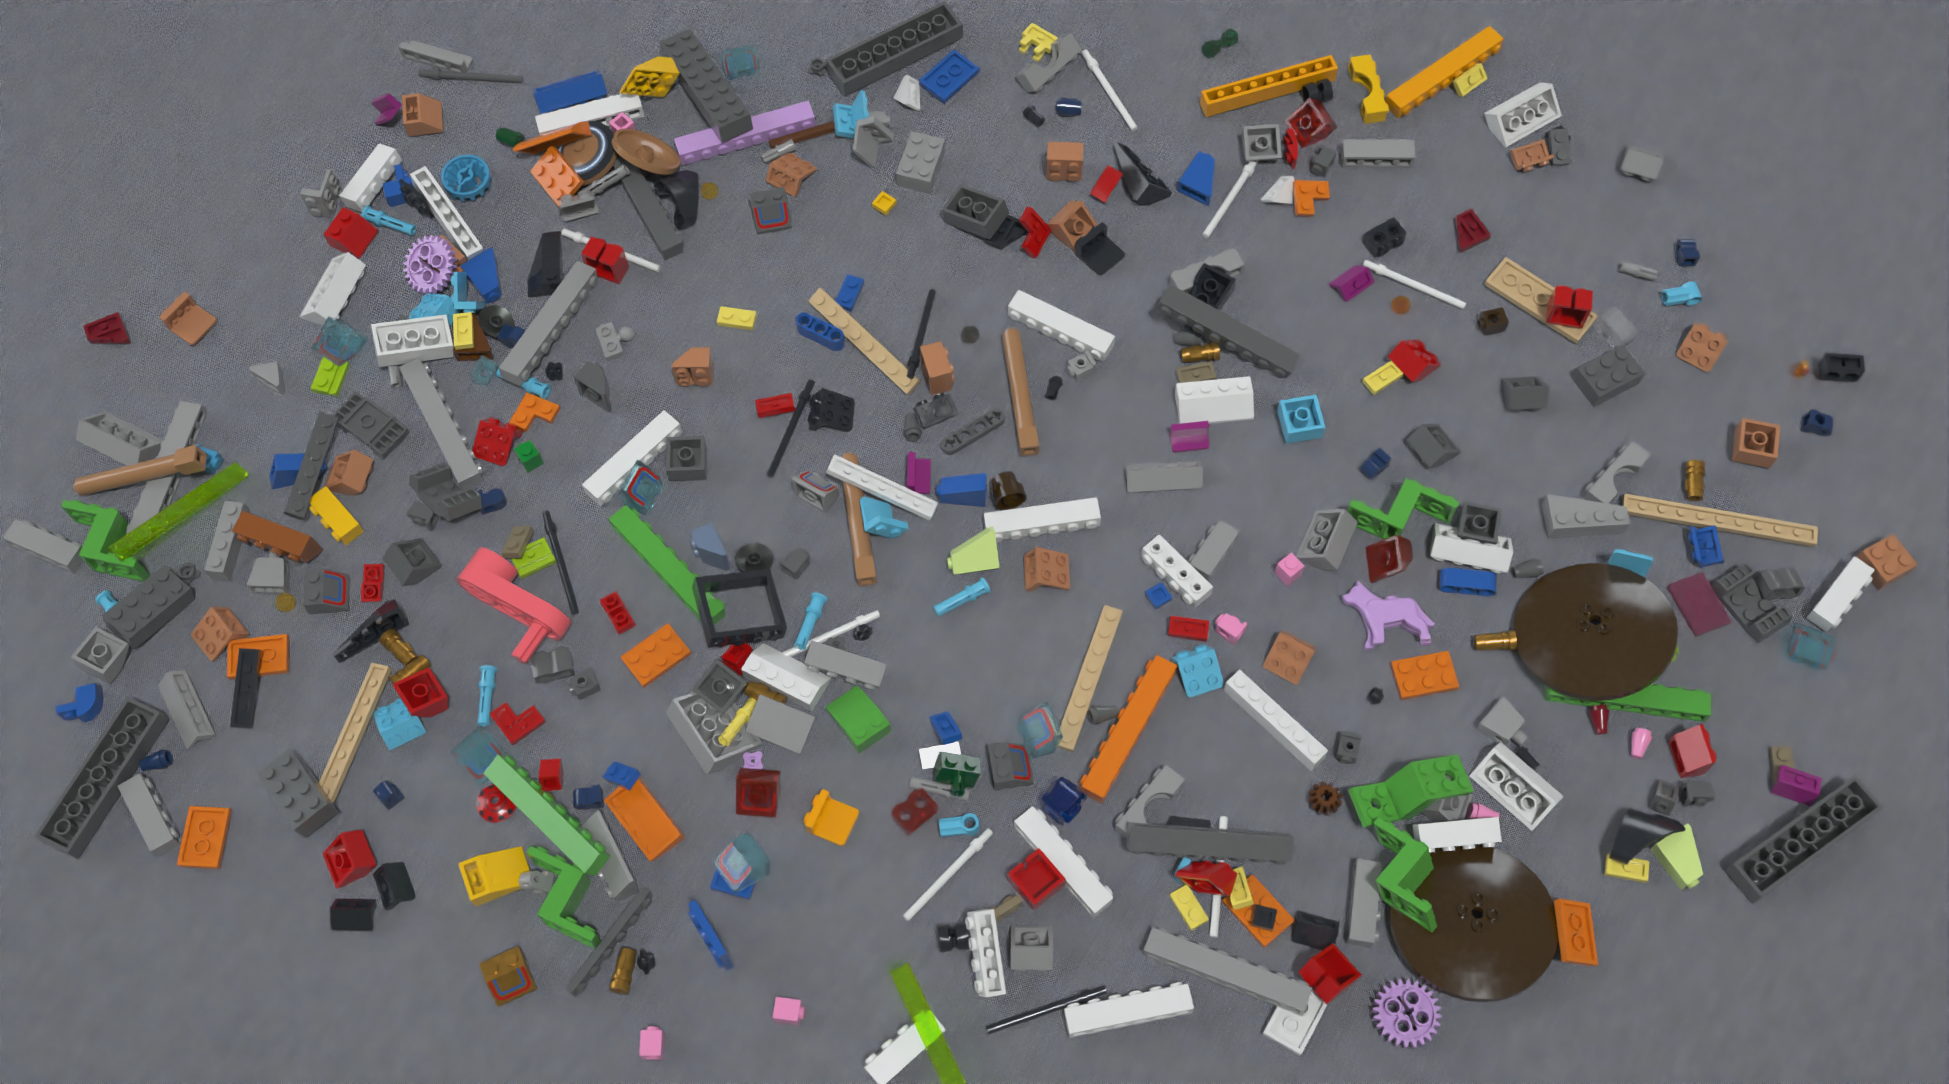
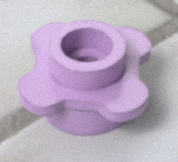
M760 751L743 754V759L745 760L743 768L745 771H759L763 768L761 761L763 755Z

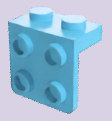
M861 90L852 106L834 104L833 115L836 136L854 139L857 120L869 117V111H867L868 99L865 96V91Z
M454 272V276L451 277V285L454 287L451 302L454 305V309H464V313H479V309L485 307V301H467V273Z
M428 293L422 297L419 305L411 311L409 319L446 315L450 327L453 323V314H459L462 309H454V305H452L451 298L448 295Z
M867 497L860 499L865 532L894 539L908 530L907 522L893 519L891 506L888 503Z
M1616 549L1607 564L1631 570L1645 578L1653 563V558L1645 554H1636L1623 549Z
M1202 644L1196 646L1195 650L1189 652L1187 650L1176 653L1177 656L1171 657L1172 662L1178 665L1185 693L1188 697H1194L1223 687V678L1215 650L1212 647Z
M400 698L387 706L380 707L373 713L379 733L389 750L427 733L418 716H411Z

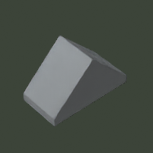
M277 361L249 368L255 379L281 395L285 393L283 370Z

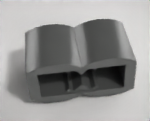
M1781 568L1778 571L1765 569L1759 573L1755 580L1766 600L1798 597L1805 588L1799 575L1793 568Z
M557 647L551 652L539 651L530 658L536 683H545L554 679L575 675L569 648Z

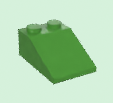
M858 685L825 706L827 712L858 754L891 732L888 720Z

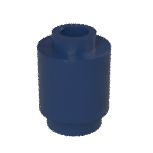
M1060 98V101L1056 102V111L1059 112V115L1063 116L1080 115L1082 102L1074 98Z

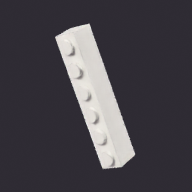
M619 94L550 113H543L535 116L539 133L543 135L582 121H597L610 126L609 122L621 112L631 120L644 117L639 95Z
M424 166L411 173L412 185L426 198L431 212L456 248L465 256L466 261L484 251L483 247L427 167Z
M1021 290L1017 291L1008 305V316L1011 319L1025 323L1029 328H1035L1046 336L1058 339L1060 343L1068 344L1079 352L1088 350L1095 360L1104 362L1114 346V335Z
M663 410L582 484L585 493L600 507L604 503L609 502L618 490H622L631 478H634L639 468L649 465L656 455L665 451L667 448V437H679L681 435L680 423Z
M1097 497L984 513L985 529L993 526L996 542L1004 539L1017 540L1025 536L1037 537L1046 533L1057 534L1060 531L1073 532L1081 528L1093 529L1100 526L1101 522Z
M1240 669L1226 682L1224 691L1311 772L1325 759L1328 750Z
M1032 806L1014 821V828L1034 851L1038 848L1041 849L1066 878L1065 886L1089 914L1095 918L1113 903V892L1108 886H1103L1098 881L1100 880L1099 876L1095 871H1090L1085 866L1086 862L1079 854L1076 856L1072 851L1073 847L1066 839H1061L1057 828L1053 824L1049 825L1046 822L1044 813Z
M1182 982L1171 984L1169 988L1162 989L1161 986L1150 988L1149 992L1142 993L1141 990L1130 992L1129 996L1108 997L1109 1000L1105 1001L1093 999L1085 1005H1080V1003L1067 1005L1068 1008L1064 1009L1068 1036L1071 1038L1190 1014L1193 1012L1194 1006L1188 984L1183 985Z

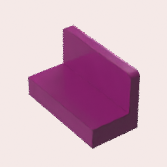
M390 93L379 96L371 102L381 112L374 123L379 125L390 121L402 106Z
M1354 265L1330 282L1329 285L1332 288H1337L1343 301L1348 302L1375 282L1368 267Z
M1208 421L1171 424L1169 434L1173 453L1209 449Z
M908 452L907 488L919 494H930L931 459H916V452Z
M1781 764L1778 768L1777 781L1771 788V793L1811 806L1820 794L1822 778Z

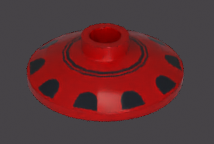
M495 784L484 788L476 801L479 815L484 820L492 823L505 821L516 809V805ZM498 798V802L493 804L492 800Z

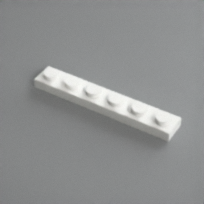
M835 454L826 473L929 521L938 502Z

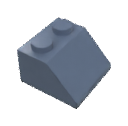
M712 522L690 531L692 538L689 540L696 558L700 556L702 563L725 571L731 570L727 554Z

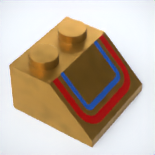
M518 946L479 963L485 983L497 1007L537 990L524 953Z

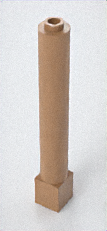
M1010 328L1002 334L1020 457L1039 454V441L1034 422L1021 335L1018 330Z
M197 445L177 449L175 454L78 477L74 482V490L80 496H85L180 472L188 475L204 471L207 454Z
M845 453L841 457L859 466L857 455ZM842 480L858 587L877 584L870 534L865 532L860 499L864 497L863 490Z

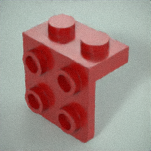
M495 417L480 420L472 451L476 458L505 466L508 462L513 439L521 437L523 430L517 428V425L513 423H501L500 419Z

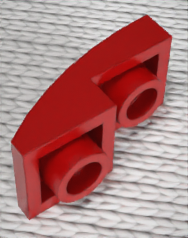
M1293 128L1285 131L1283 143L1286 147L1284 159L1287 164L1289 163L1291 169H1295L1298 158V142Z
M1108 165L1090 195L1106 203L1122 178L1123 173Z
M364 564L361 602H382L385 564Z
M616 591L599 600L618 635L636 626Z

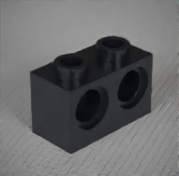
M1393 217L1365 232L1362 243L1371 255L1376 258L1379 255H1385L1394 247H1400L1404 243L1407 232Z
M1826 352L1818 363L1819 379L1858 382L1865 372L1864 355Z

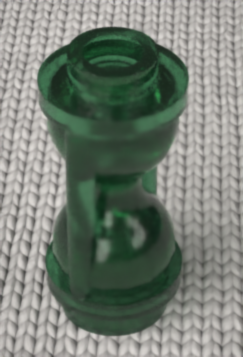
M1228 28L1221 35L1220 40L1212 39L1204 42V45L1201 46L1202 53L1206 58L1215 57L1220 52L1222 46H1232L1238 43V33Z

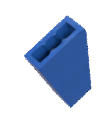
M1199 151L1179 180L1177 191L1209 206L1212 196L1215 158Z
M492 247L460 265L462 271L467 273L468 281L487 305L502 296L497 258Z
M305 453L274 454L269 472L271 489L294 485ZM323 460L317 479H321L323 471H326L325 460Z
M987 473L941 478V485L937 484L936 496L940 497V503L985 507Z

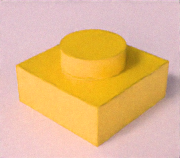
M882 191L872 202V207L887 215L897 204V200Z

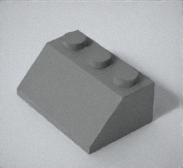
M1345 509L1316 510L1296 558L1321 570H1338L1358 522Z

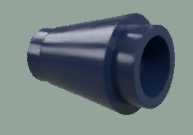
M160 749L141 759L139 766L142 771L167 769L168 766L172 765V755L168 750Z

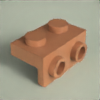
M1544 139L1510 150L1516 171L1523 169V172L1534 169L1533 165L1539 164L1540 167L1549 164V160L1554 158L1553 154L1549 155Z

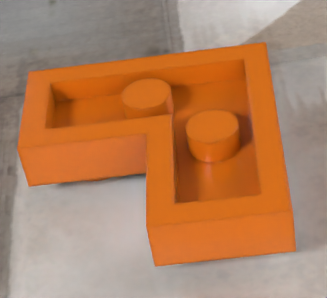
M1295 180L1293 182L1295 216L1312 217L1315 215L1314 200L1327 201L1330 198L1328 181Z
M526 392L509 423L516 424L517 428L527 432L535 417L552 424L561 408L558 404Z

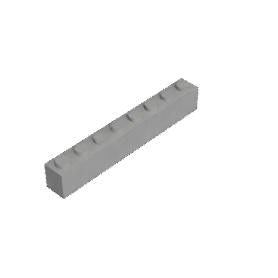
M576 261L500 365L501 378L520 387L524 381L529 379L534 367L539 365L540 359L549 351L550 345L554 340L558 339L560 331L568 325L573 313L578 311L581 302L586 300L592 287L596 286L598 277L595 268Z
M417 358L400 366L399 368L461 489L466 490L483 482L481 477L483 471L479 463L474 464L473 460L476 457L471 448L467 450L465 445L468 442L464 434L459 435L458 430H460L456 419L452 421L450 416L453 413L449 405L444 406L443 402L446 400L442 392H437L435 389L438 387V384L434 377H429L428 374L431 371L427 363L422 364L420 358Z
M180 401L174 411L173 420L168 425L165 440L161 442V449L156 458L175 454L177 449L196 444L208 414L202 405ZM182 472L147 480L145 488L141 491L138 506L134 509L131 523L128 524L126 534L133 542L155 546L182 479Z
M1152 927L1144 948V956L1300 1016L1304 1015L1312 991V987H1309L1308 983L1302 980L1293 981L1288 979L1289 977L1286 974L1269 972V969L1265 966L1248 964L1249 962L1244 958H1232L1225 951H1214L1209 949V946L1204 943L1197 942L1195 944L1183 935L1174 936L1169 934L1170 932L1164 928L1158 927L1156 929Z

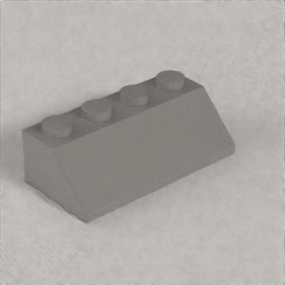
M106 411L80 419L76 440L85 446L91 447L100 454L107 455L113 458L114 461L125 465L155 459L160 452L161 442L163 441Z
M596 811L581 828L593 834L592 838L606 847L605 851L610 855V858L598 874L601 880H606L608 887L605 889L610 899L615 898L617 903L640 892L606 821L600 811Z

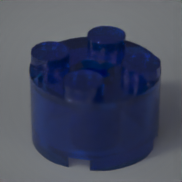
M1060 777L1055 783L1054 789L1051 792H1046L1043 796V811L1060 825L1064 826V822L1068 824L1082 809L1080 803L1082 800L1086 802L1087 793L1069 779Z

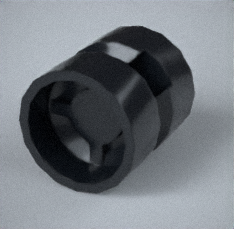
M1329 79L1318 80L1316 84L1314 82L1303 84L1302 96L1305 104L1310 107L1319 104V101L1324 103L1333 99V88Z
M966 922L955 923L954 927H951L949 924L938 925L941 953L951 952L954 948H957L958 951L970 949Z

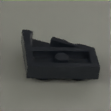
M1007 215L992 238L985 239V243L1002 250L1028 233V231L1019 222V219Z

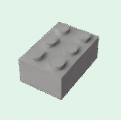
M911 131L896 172L897 186L931 194L945 154V139Z

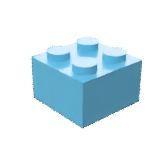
M1317 395L1280 400L1277 413L1286 444L1323 437L1325 424Z

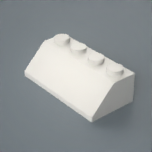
M1538 83L1484 113L1489 130L1504 147L1515 143L1562 116L1553 84Z
M349 252L332 258L299 317L322 326L335 324L340 317L338 315L340 310L348 303V296L356 289L355 284L357 280L363 276V269L366 264Z
M446 315L371 324L378 367L406 364L417 358H420L421 361L453 357V342Z
M1250 376L1176 383L1175 400L1179 424L1208 421V424L1254 420L1253 389Z
M1440 523L1434 524L1430 557L1438 561L1449 560L1457 565L1468 564L1476 569L1487 568L1495 573H1508L1513 555L1511 538L1498 536L1497 544L1458 537L1457 527Z
M764 643L749 655L741 669L745 678L756 683L761 682L770 687L771 691H777L779 695L787 696L788 700L811 712L831 680V677L821 672L816 673L808 670V666H805L804 663L784 655L782 652Z
M1502 742L1496 745L1470 774L1474 781L1531 831L1564 797Z

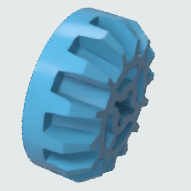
M460 155L451 159L444 166L441 173V180L447 194H450L453 199L460 198L462 202H466L467 198L474 201L476 200L475 196L478 194L481 197L485 195L484 190H489L490 182L492 181L488 165L483 159L475 155ZM477 176L481 180V185H477V181L475 179Z

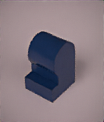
M1677 240L1676 255L1679 267L1695 266L1700 258L1699 250H1696L1695 240Z
M505 324L496 338L511 349L519 341L525 330L519 326L511 327L509 324Z
M1812 409L1802 416L1800 431L1805 433L1811 431L1819 436H1830L1833 431L1834 419L1827 414Z
M1379 447L1364 462L1360 471L1370 480H1373L1389 467L1392 458Z
M493 488L485 494L482 490L478 491L481 495L482 509L480 511L482 515L498 511L507 504V499L501 489Z
M388 781L380 783L373 791L388 811L405 798L397 787Z
M600 784L592 785L591 788L574 790V809L603 808L604 797Z

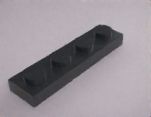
M239 648L230 722L231 728H253L261 650Z

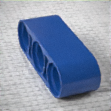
M809 313L797 315L796 325L800 335L833 351H840L844 348V333L841 329Z
M1443 568L1440 570L1439 589L1448 593L1494 596L1496 594V574L1486 571Z

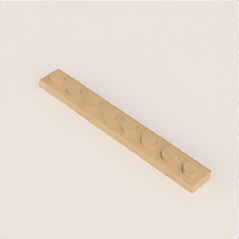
M819 287L809 302L835 327L841 329L844 335L906 394L910 395L921 381L915 375L913 379L908 378V368L825 290Z
M1107 605L1103 607L1056 737L1055 747L1070 752L1074 751L1123 610Z
M371 663L319 781V784L333 804L392 671L389 666Z

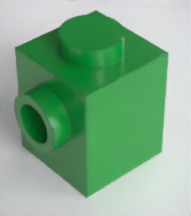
M531 440L520 443L514 449L527 473L544 464L540 453Z

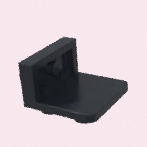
M400 179L398 181L401 186L399 189L405 195L404 200L410 206L414 205L421 215H427L432 219L434 215L426 198L403 179Z
M1104 222L1098 226H1093L1088 234L1081 236L1076 242V255L1100 276L1125 257V252L1107 237L1108 226Z
M824 388L812 395L810 399L811 412L808 416L810 430L816 431L823 425L845 432L852 430L855 406L853 398Z

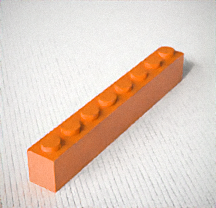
M1156 655L1154 660H1149L1145 668L1147 670L1145 676L1141 675L1136 683V686H1138L1135 692L1132 691L1127 699L1129 704L1126 709L1122 708L1117 718L1119 721L1117 725L1113 724L1108 732V735H1110L1108 741L1102 742L1099 748L1100 755L1098 758H1093L1089 766L1091 768L1089 774H1084L1080 781L1081 793L1101 804L1103 803L1173 679L1178 665L1159 655Z

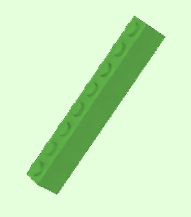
M625 505L608 518L611 527L700 620L692 590L694 579L698 575L695 572L691 573L688 570V565L682 559L679 561L675 557V551L670 546L667 548L663 544L664 540L659 534L655 535L651 531V526L646 521L642 522L639 519L640 515L634 508L630 509ZM706 592L712 621L715 625L726 616L724 609L726 606L719 598L716 600L712 596L713 592Z
M1654 684L1623 698L1595 701L1569 697L1545 685V701L1587 707L1607 705V709L1699 722H1706L1711 716V693H1706L1699 689L1691 691L1684 690L1682 687L1668 688L1661 684Z
M498 754L483 774L585 874L596 876L610 858V855L605 851L606 847L600 842L595 841L592 838L593 834L582 829L579 826L580 822L576 818L569 816L564 806L553 801L555 798L550 793L544 792L541 789L542 785L528 776L529 772L517 766V761L512 756Z

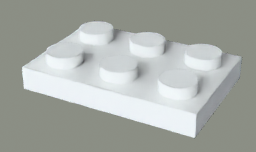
M1312 990L1303 1016L1277 1007L1262 1035L1301 1056L1328 1004Z

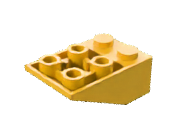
M657 56L634 67L621 88L620 94L665 97L680 74L673 58Z
M522 846L478 855L458 863L470 901L475 907L522 889L519 885V877L523 872L530 871Z

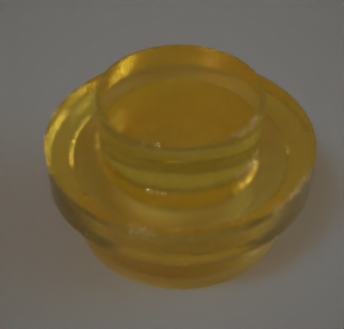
M706 182L701 187V195L705 199H713L719 193L718 187L712 182Z
M289 593L280 594L275 602L277 609L281 612L291 611L296 604L295 598Z

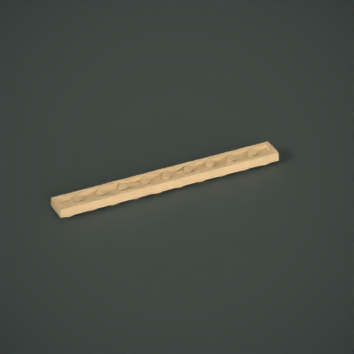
M1624 494L1622 498V506H1626L1628 515L1701 528L1716 525L1717 530L1811 547L1817 545L1818 527L1631 494Z

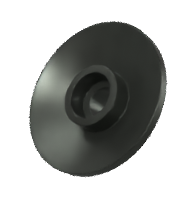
M499 305L486 306L478 315L479 326L485 334L493 338L497 337L505 324H509L511 327L515 325L512 314Z
M760 543L744 545L735 555V563L742 572L770 569L774 562V555L771 549Z

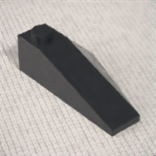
M1115 142L1114 146L1127 188L1135 202L1150 205L1171 196L1172 192L1160 178L1156 179L1151 175L1153 171L1140 163L1141 159L1128 146Z
M560 231L542 233L527 279L528 298L552 295L564 279Z
M1204 263L1195 276L1191 295L1220 311L1234 291L1236 279ZM1184 325L1185 331L1199 338L1202 336L1203 333H1197L1192 327Z
M396 600L383 603L338 647L333 655L339 663L378 643L380 637L387 630L395 629L397 632L410 625Z

